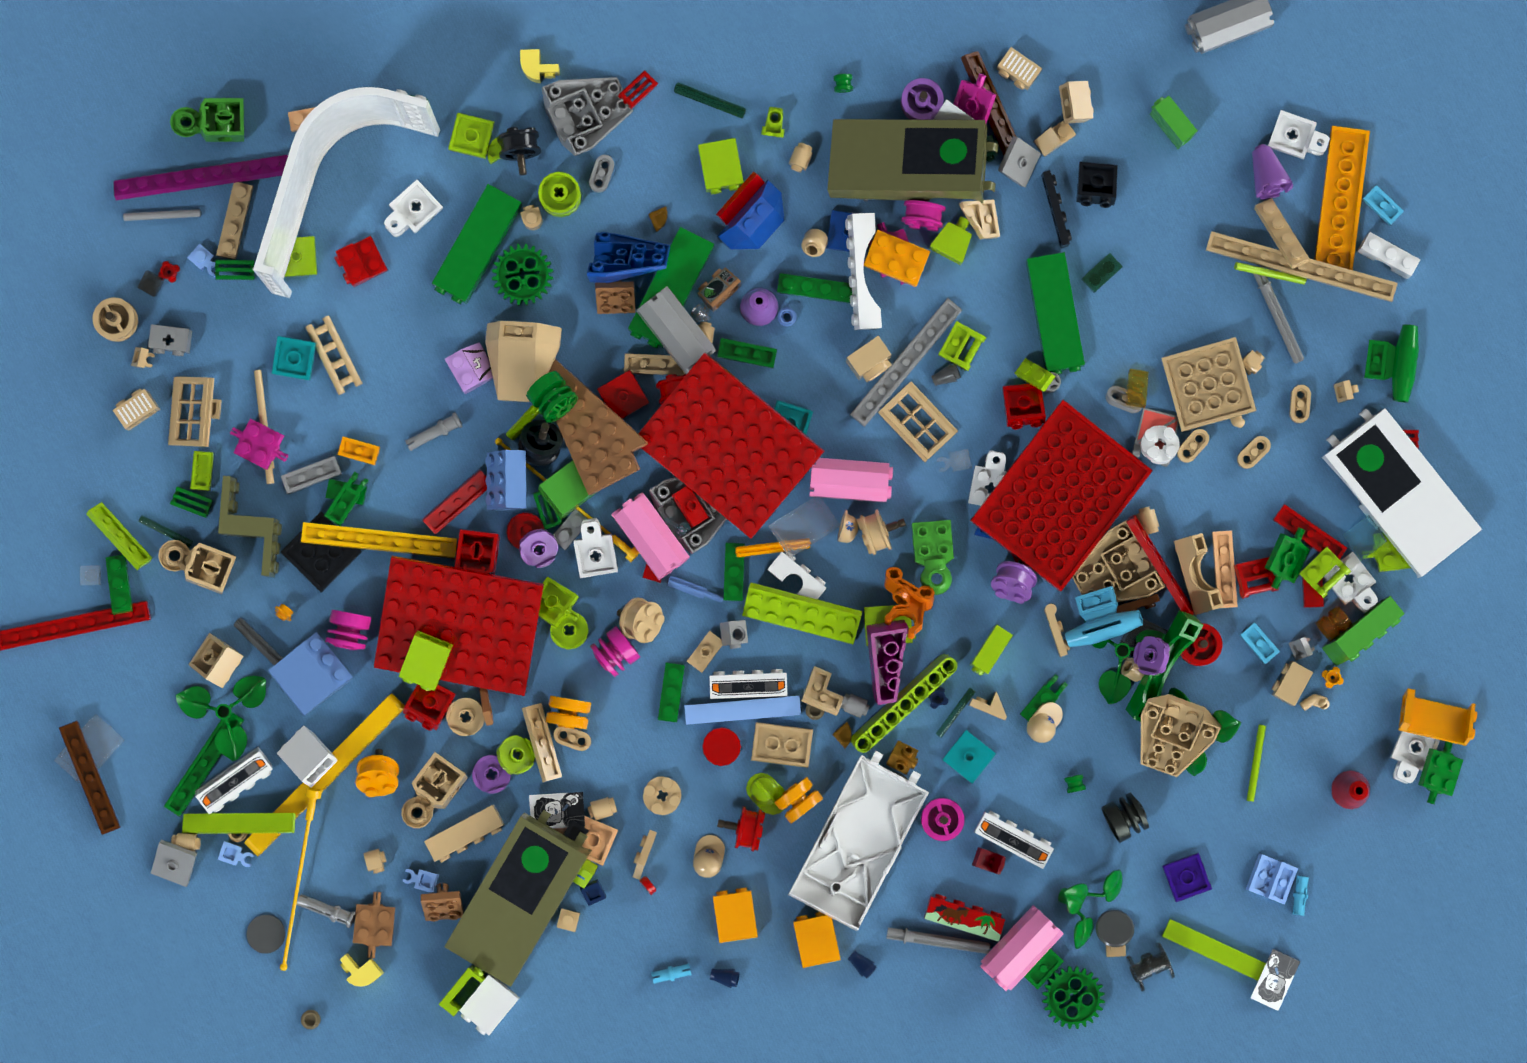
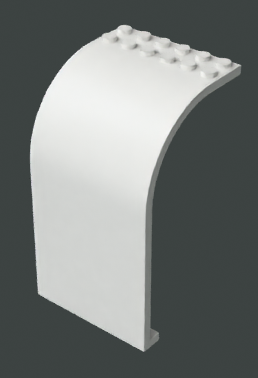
M375 87L355 88L329 97L307 115L292 142L253 268L254 272L272 294L287 298L291 296L292 290L285 283L284 277L317 170L328 150L350 132L371 125H395L438 137L440 128L426 97L421 95L410 96L407 95V92L399 89L392 91Z

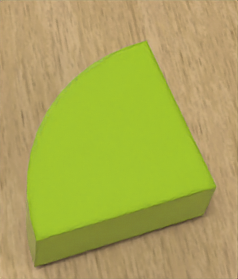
M497 138L490 143L488 148L490 164L501 159L499 157V153L502 151L501 144L497 142Z

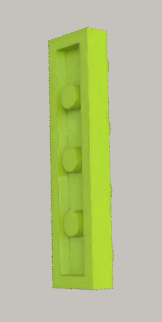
M102 502L88 510L86 515L136 570H139L153 559Z

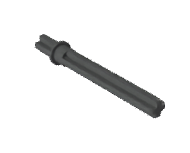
M243 618L236 620L234 627L273 665H276L283 659Z

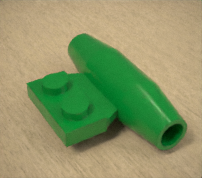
M1402 325L1396 347L1389 342L1369 340L1364 378L1375 380L1392 378L1393 401L1408 403L1415 382L1419 353L1418 326Z

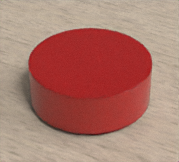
M646 876L639 880L650 895L656 892L657 889Z

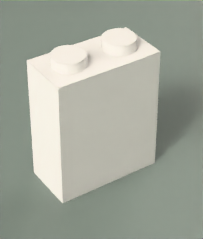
M305 726L299 729L277 752L295 775L310 788L338 761L321 740Z
M489 974L459 1010L462 1013L460 1016L468 1023L472 1021L476 1024V1029L481 1034L490 1035L520 997L500 980Z

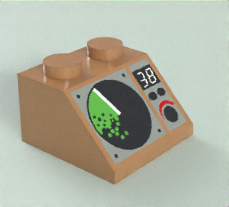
M726 267L723 270L718 269L712 275L713 279L709 283L704 282L698 288V297L713 312L741 287V281Z

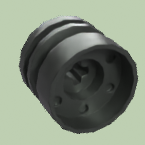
M1131 792L1126 794L1129 803L1123 797L1119 798L1120 808L1113 801L1101 807L1103 815L1119 843L1131 837L1129 828L1132 827L1137 834L1141 832L1138 824L1144 830L1149 828L1147 815L1141 803Z

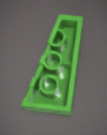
M1391 596L1386 597L1367 611L1363 618L1361 617L1352 623L1350 629H1346L1335 637V641L1324 645L1322 649L1335 666L1348 660L1352 662L1360 656L1359 652L1362 649L1367 650L1374 644L1372 641L1376 637L1380 639L1387 634L1386 629L1391 626L1393 628L1401 622L1400 617L1405 613Z

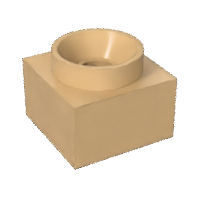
M877 336L846 358V363L858 380L864 378L866 382H869L892 366L889 361L892 354L881 338Z

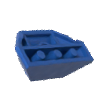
M767 180L717 237L731 250L759 249L784 222L782 193Z

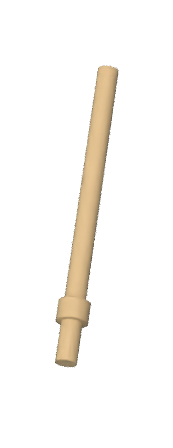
M255 370L254 377L259 421L268 427L262 370ZM274 460L271 462L268 470L264 469L267 484H274Z

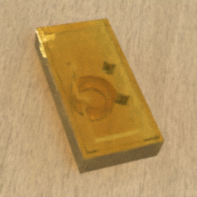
M1136 369L1128 371L1126 405L1145 408L1149 372Z

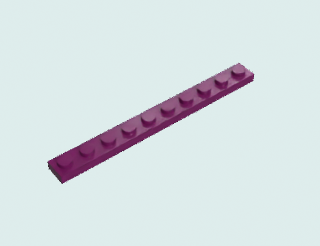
M288 155L115 180L114 197L117 201L282 176Z

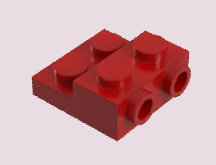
M371 236L335 251L337 256L334 258L338 266H343L346 272L343 274V277L347 284L351 283L353 287L388 271Z
M1031 384L1002 387L1007 427L1017 430L1021 429L1023 425H1031V427L1036 428L1045 422L1046 414L1043 395L1040 389Z
M417 684L403 708L405 718L411 722H415V720L421 722L422 727L426 730L432 731L434 729L437 731L456 694L440 685L436 687L435 691H426Z

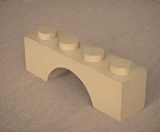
M1203 533L1175 540V550L1179 558L1194 614L1197 615L1224 607L1219 588H1214L1207 584L1201 574V560L1208 552Z

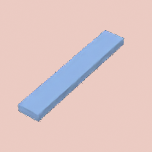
M799 696L684 705L686 725L801 715Z

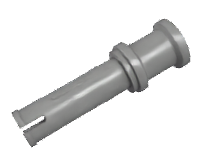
M454 412L452 416L444 420H438L437 425L405 440V442L409 445V450L412 451L442 434L443 436L448 435V432L458 427L462 428L463 425L456 412Z
M300 894L296 904L329 917L331 922L337 921L345 924L347 928L352 926L356 912L354 911L349 912L341 909L339 905L334 907L303 894Z

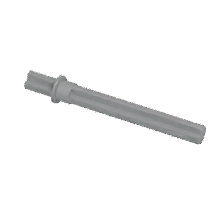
M1253 274L1259 286L1257 288L1261 290L1293 362L1296 364L1303 361V354L1272 289V282H1269L1267 276Z
M888 927L887 939L903 941L904 944L911 942L983 954L990 952V943L908 931V928L902 930Z

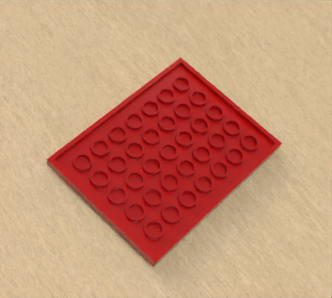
M706 352L638 433L648 442L641 449L751 539L824 453L820 446Z
M1061 400L970 521L1061 592L1153 470L1066 401Z
M392 556L374 668L400 673L413 637L418 630L453 644L440 680L525 696L544 584Z

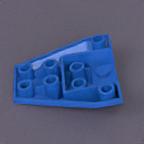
M596 233L594 261L589 263L587 277L593 283H612L666 269L670 245L616 233Z

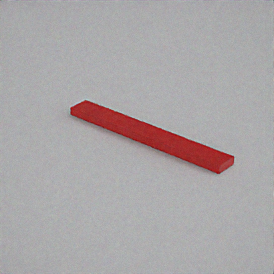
M148 602L133 603V612L114 615L112 608L1 630L0 651L151 620Z

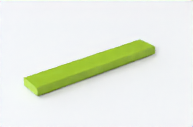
M183 814L182 833H294L296 814Z
M1171 919L1168 920L1162 937L1257 981L1266 963Z

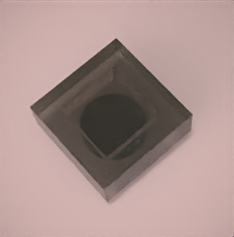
M147 270L137 288L155 297L164 279Z

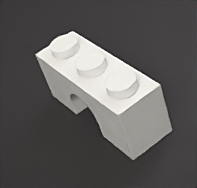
M1371 232L1364 237L1357 250L1358 253L1372 261L1378 260L1391 267L1390 270L1405 279L1412 276L1421 260Z
M781 552L767 570L781 582L789 575H798L802 579L803 586L797 594L818 600L826 590L824 586L826 582L818 576L816 578L809 574L811 570L804 564L799 566L795 563L796 558L789 552H786V554Z

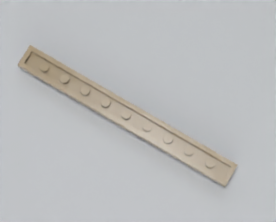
M1212 231L1206 251L1389 302L1393 301L1398 284L1310 258L1309 262L1291 269L1280 250Z

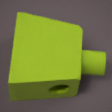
M960 216L956 225L948 222L931 243L929 249L961 266L972 236L971 233L966 231L970 223L968 219Z

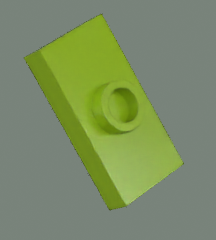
M194 451L190 489L211 491L213 452Z

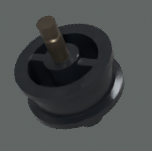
M511 127L507 129V132L497 137V142L501 144L502 150L499 153V157L503 160H517L519 175L527 174L525 159L533 158L541 153V148L537 146L539 133L536 131V128L531 127L518 130L517 127Z
M534 420L527 423L522 429L518 450L526 451L527 462L533 465L546 466L558 458L563 443V436L559 428L553 423L546 422V420Z

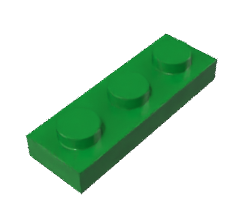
M721 338L717 357L774 368L777 349Z
M745 543L725 544L724 601H743L744 557H736L735 548L745 546Z
M124 555L105 557L112 613L115 615L133 612L126 558Z
M665 664L658 720L677 722L685 665Z

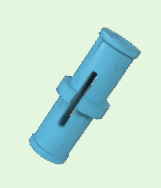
M1296 876L1292 910L1294 915H1305L1309 877Z
M689 963L677 967L668 966V969L655 972L652 971V977L660 975V977L653 979V983L656 984L667 980L675 981V978L691 976V970L682 971L690 968Z

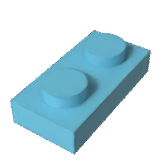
M1377 185L1362 199L1389 226L1404 212Z
M1255 622L1239 635L1264 664L1280 652Z

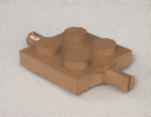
M373 892V903L367 905L356 904L353 943L368 946L367 958H375L376 947L392 946L396 907L380 904L382 892H378V896L377 892Z

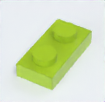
M1026 358L1014 373L1017 377L1045 392L1055 378L1051 372Z

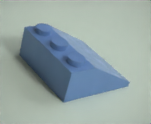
M317 632L268 670L269 674L303 716L347 685L353 678Z

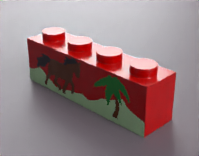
M935 894V897L930 896L924 919L999 942L1005 923V918L1001 917V913L991 910L989 914L983 912L984 908L972 905V908L964 906L965 902L956 899L950 902L946 900V896Z

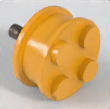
M376 749L375 755L364 757L357 763L356 787L365 793L366 796H385L395 792L398 787L399 765L392 758L383 756L382 749Z

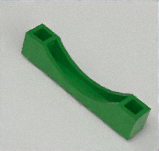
M1181 610L1177 613L1163 639L1170 647L1166 670L1164 673L1157 675L1144 674L1125 709L1133 719L1141 722V713L1147 699L1161 696L1165 680L1175 661L1189 645L1195 642L1203 627V624L1196 616Z

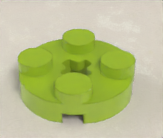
M580 615L577 621L567 616L557 628L552 625L550 628L551 638L554 643L568 650L580 647L586 641L589 633L587 621L582 615ZM565 626H574V634L566 635L564 633L566 631Z
M518 735L510 736L502 741L496 750L498 762L508 774L518 775L525 773L534 764V750L531 741L527 738H522ZM513 750L520 752L519 760L513 757Z

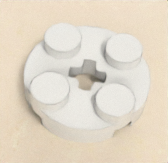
M1161 425L1147 429L1140 442L1142 454L1155 464L1170 462L1176 456L1180 445L1174 429ZM1161 441L1165 445L1162 449H1159V446H1155V443Z

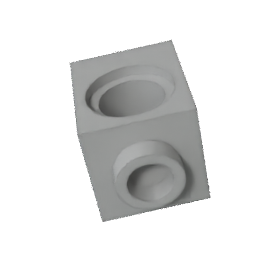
M746 620L720 623L722 646L730 645V649L741 648V644L748 643Z

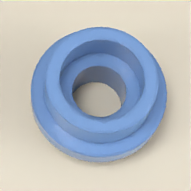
M786 307L779 311L777 318L782 326L789 327L796 322L797 316L793 309ZM789 314L791 318L786 321L783 316Z

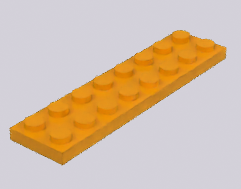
M1331 126L1314 260L1353 270L1370 135L1368 130Z

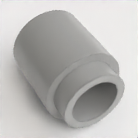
M845 694L840 708L844 709V712L861 718L862 715L866 716L870 705H867L868 700L854 694Z

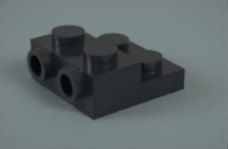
M1079 162L1076 202L1081 203L1082 206H1091L1092 204H1100L1102 208L1114 206L1117 193L1118 165Z

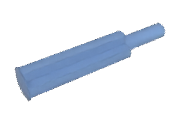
M672 575L668 578L667 586L701 599L707 597L720 603L723 602V597L707 592V588Z

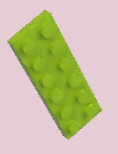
M750 582L742 616L854 644L862 611Z

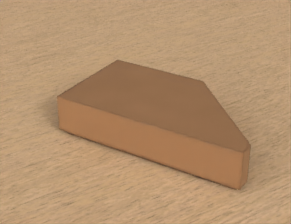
M480 688L482 712L486 726L493 725V713L488 689Z

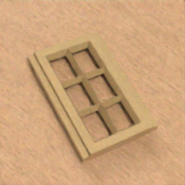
M174 377L168 445L209 447L214 378ZM184 384H191L190 400L183 399ZM196 384L203 385L202 400H194ZM182 404H190L188 420L181 419ZM194 404H202L200 420H193ZM180 423L188 424L187 439H179ZM192 424H200L199 440L191 439Z
M912 382L907 384L878 412L924 462L932 457L958 432ZM907 394L918 403V406L913 411H910L901 402ZM897 403L908 414L902 421L890 411ZM921 408L932 418L926 426L914 416ZM910 418L922 428L915 436L904 426ZM935 422L946 433L940 440H937L928 430ZM924 432L935 442L929 450L917 440Z

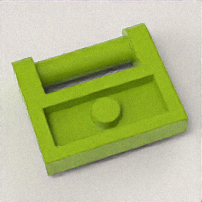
M956 321L938 356L956 364L965 371H969L970 363L981 343H984L986 337ZM971 336L975 340L962 361L958 357Z
M1326 547L1299 574L1325 598L1328 595L1327 592L1345 574L1348 575L1351 570ZM1337 565L1340 569L1320 587L1317 583Z

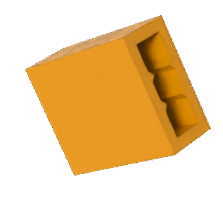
M747 887L737 888L735 893H728V890L717 891L716 895L713 896L719 943L758 937L751 890L747 891Z
M816 912L815 916L808 918V915L796 917L797 920L793 921L803 968L841 960L831 917L821 912Z

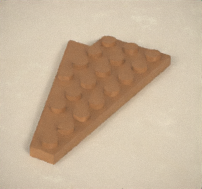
M555 359L549 372L557 371L565 380V386H570L572 392H575L578 396L575 406L562 418L556 420V423L588 495H593L640 470L633 452L646 446L648 442Z

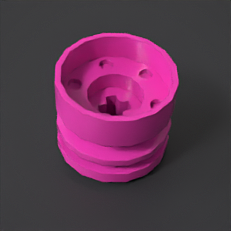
M332 610L329 622L337 625V629H328L327 632L336 635L335 639L326 637L325 642H329L335 647L350 650L365 649L366 645L359 644L358 638L367 640L368 637L360 634V630H369L372 617Z
M617 626L606 633L610 642L606 643L601 638L598 639L602 645L601 649L595 643L590 646L598 662L614 677L619 675L614 668L616 665L622 671L625 670L621 662L622 660L627 661L631 665L641 657Z

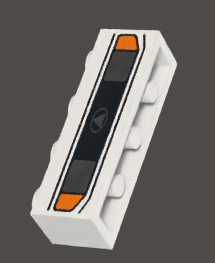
M773 669L771 673L763 674V670H752V674H744V671H733V675H725V671L713 672V676H709L710 699L787 696V673H783V669Z
M257 747L197 789L195 797L208 814L213 811L216 813L224 807L223 804L230 800L231 802L238 798L241 791L251 789L258 779L268 777L271 774V770H273L272 764L261 749Z
M991 810L989 813H983L974 833L1044 869L1054 848L1050 847L1051 842L1043 838L1040 841L1033 838L1034 833L1026 829L1023 832L1016 829L1017 824L1009 820L1006 823L999 820L1000 815Z

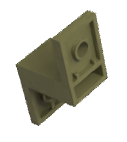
M223 476L218 533L224 536L264 538L261 575L275 578V574H278L279 562H276L277 554H280L281 544L278 543V535L282 534V524H279L280 520L267 517L234 515L238 510V502L235 501L236 494L239 493L240 484L234 477Z

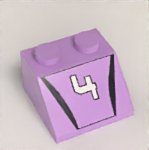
M480 342L463 348L445 358L465 394L493 379L489 358Z

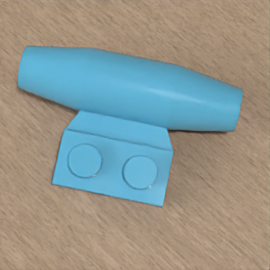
M1110 586L1075 597L1079 614L1086 622L1066 632L1065 637L1069 647L1096 644L1122 636L1142 626L1143 619L1139 610L1116 613L1118 603L1114 588Z

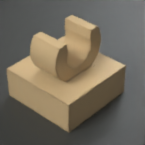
M135 347L131 366L137 368L152 367L153 365L148 364L146 359L147 357H155V355L148 353L149 349Z
M1350 380L1334 384L1338 403L1354 399L1353 394L1359 392L1358 385L1351 386Z

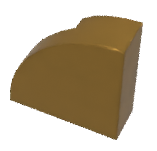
M666 206L648 214L656 232L661 230L667 221Z
M848 722L832 734L844 748L849 745L852 736Z

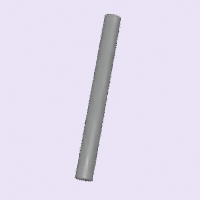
M200 209L123 214L124 221L201 217Z

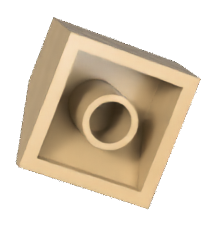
M209 633L188 665L206 680L223 688L244 656Z

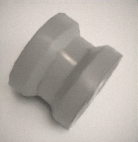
M1051 372L1055 378L1045 390L1046 392H1054L1059 388L1061 378L1058 374Z

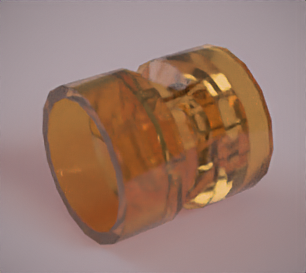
M1336 605L1328 612V616H1322L1315 624L1321 633L1329 641H1332L1339 636L1340 630L1345 631L1352 625V622L1345 612Z

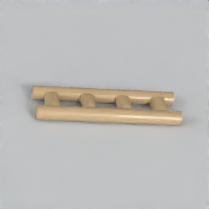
M330 316L322 318L325 323L324 325L314 329L313 325L310 324L305 328L312 342H316L317 353L338 395H342L345 393L344 386L354 382L355 386L358 387L363 383ZM328 331L333 341L323 346L318 336ZM337 348L341 358L331 363L327 352ZM345 365L350 375L339 380L335 369Z

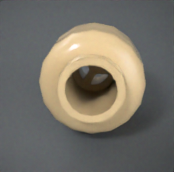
M808 230L801 243L803 252L811 257L821 256L828 244V237L822 230Z

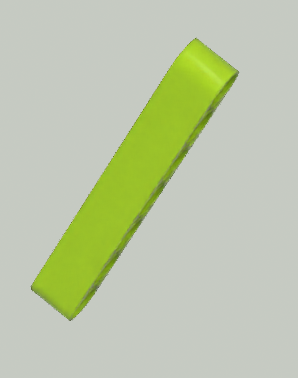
M948 654L938 656L898 693L897 702L886 704L853 734L851 738L853 747L861 753L868 752L957 670L956 660ZM950 660L949 667L943 668L944 662ZM936 673V678L933 681H929V676ZM918 686H922V691L919 694H915V689ZM904 699H908L907 705L905 707H901V702ZM893 712V718L886 720L887 714ZM879 725L878 732L872 733V728ZM865 738L864 745L858 746V741Z

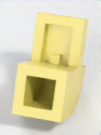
M539 49L520 50V63L523 73L532 82L541 83V76L552 79L560 75L559 64H541Z
M348 953L340 959L342 962L340 965L346 973L350 972L352 974L346 980L354 986H367L384 974L373 958L361 967L357 965Z

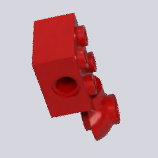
M460 529L455 567L495 575L500 543L499 535Z

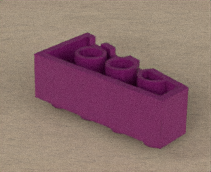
M905 620L892 621L891 625H886L885 623L866 625L873 697L877 705L897 702L900 672L903 666V653L906 647L905 641L909 627Z

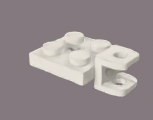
M1281 110L1268 146L1277 151L1304 159L1306 152L1317 156L1323 155L1330 138L1324 133L1314 131L1317 122ZM1292 130H1294L1295 135H1297V138H1293L1291 140L1289 139L1287 132L1290 133Z
M416 180L389 204L394 212L386 218L384 225L394 237H399L409 228L416 234L443 209V206ZM412 203H421L420 210L413 211ZM393 224H398L397 227H392Z
M990 450L987 453L984 467L975 465L968 503L981 506L990 494L985 489V486L992 482L993 486L996 487L1007 471H1004L1006 464L1004 453ZM995 456L999 457V461L997 463L993 462V458Z
M597 518L583 520L581 524L582 538L573 540L580 578L618 572L612 533L602 535L601 525ZM592 526L594 527V529L589 530L588 527ZM593 551L601 553L597 561L590 557Z
M1351 552L1341 561L1351 570L1348 575L1352 574L1354 576L1352 579L1354 582H1345L1346 576L1344 575L1332 587V590L1344 605L1353 601L1361 612L1366 613L1378 602L1376 594L1370 588L1376 583V580L1354 552ZM1337 565L1323 577L1326 582L1340 569ZM1364 599L1369 600L1370 603H1365Z
M1400 731L1390 758L1398 761L1393 772V778L1405 784L1412 783L1418 771L1423 770L1429 748L1437 750L1440 740ZM1417 742L1419 743L1420 751H1415L1414 753L1411 744Z

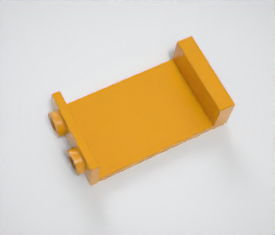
M1408 688L1402 697L1398 730L1466 746L1475 736L1473 723L1477 719L1476 704L1472 703L1468 709L1416 698L1415 690Z

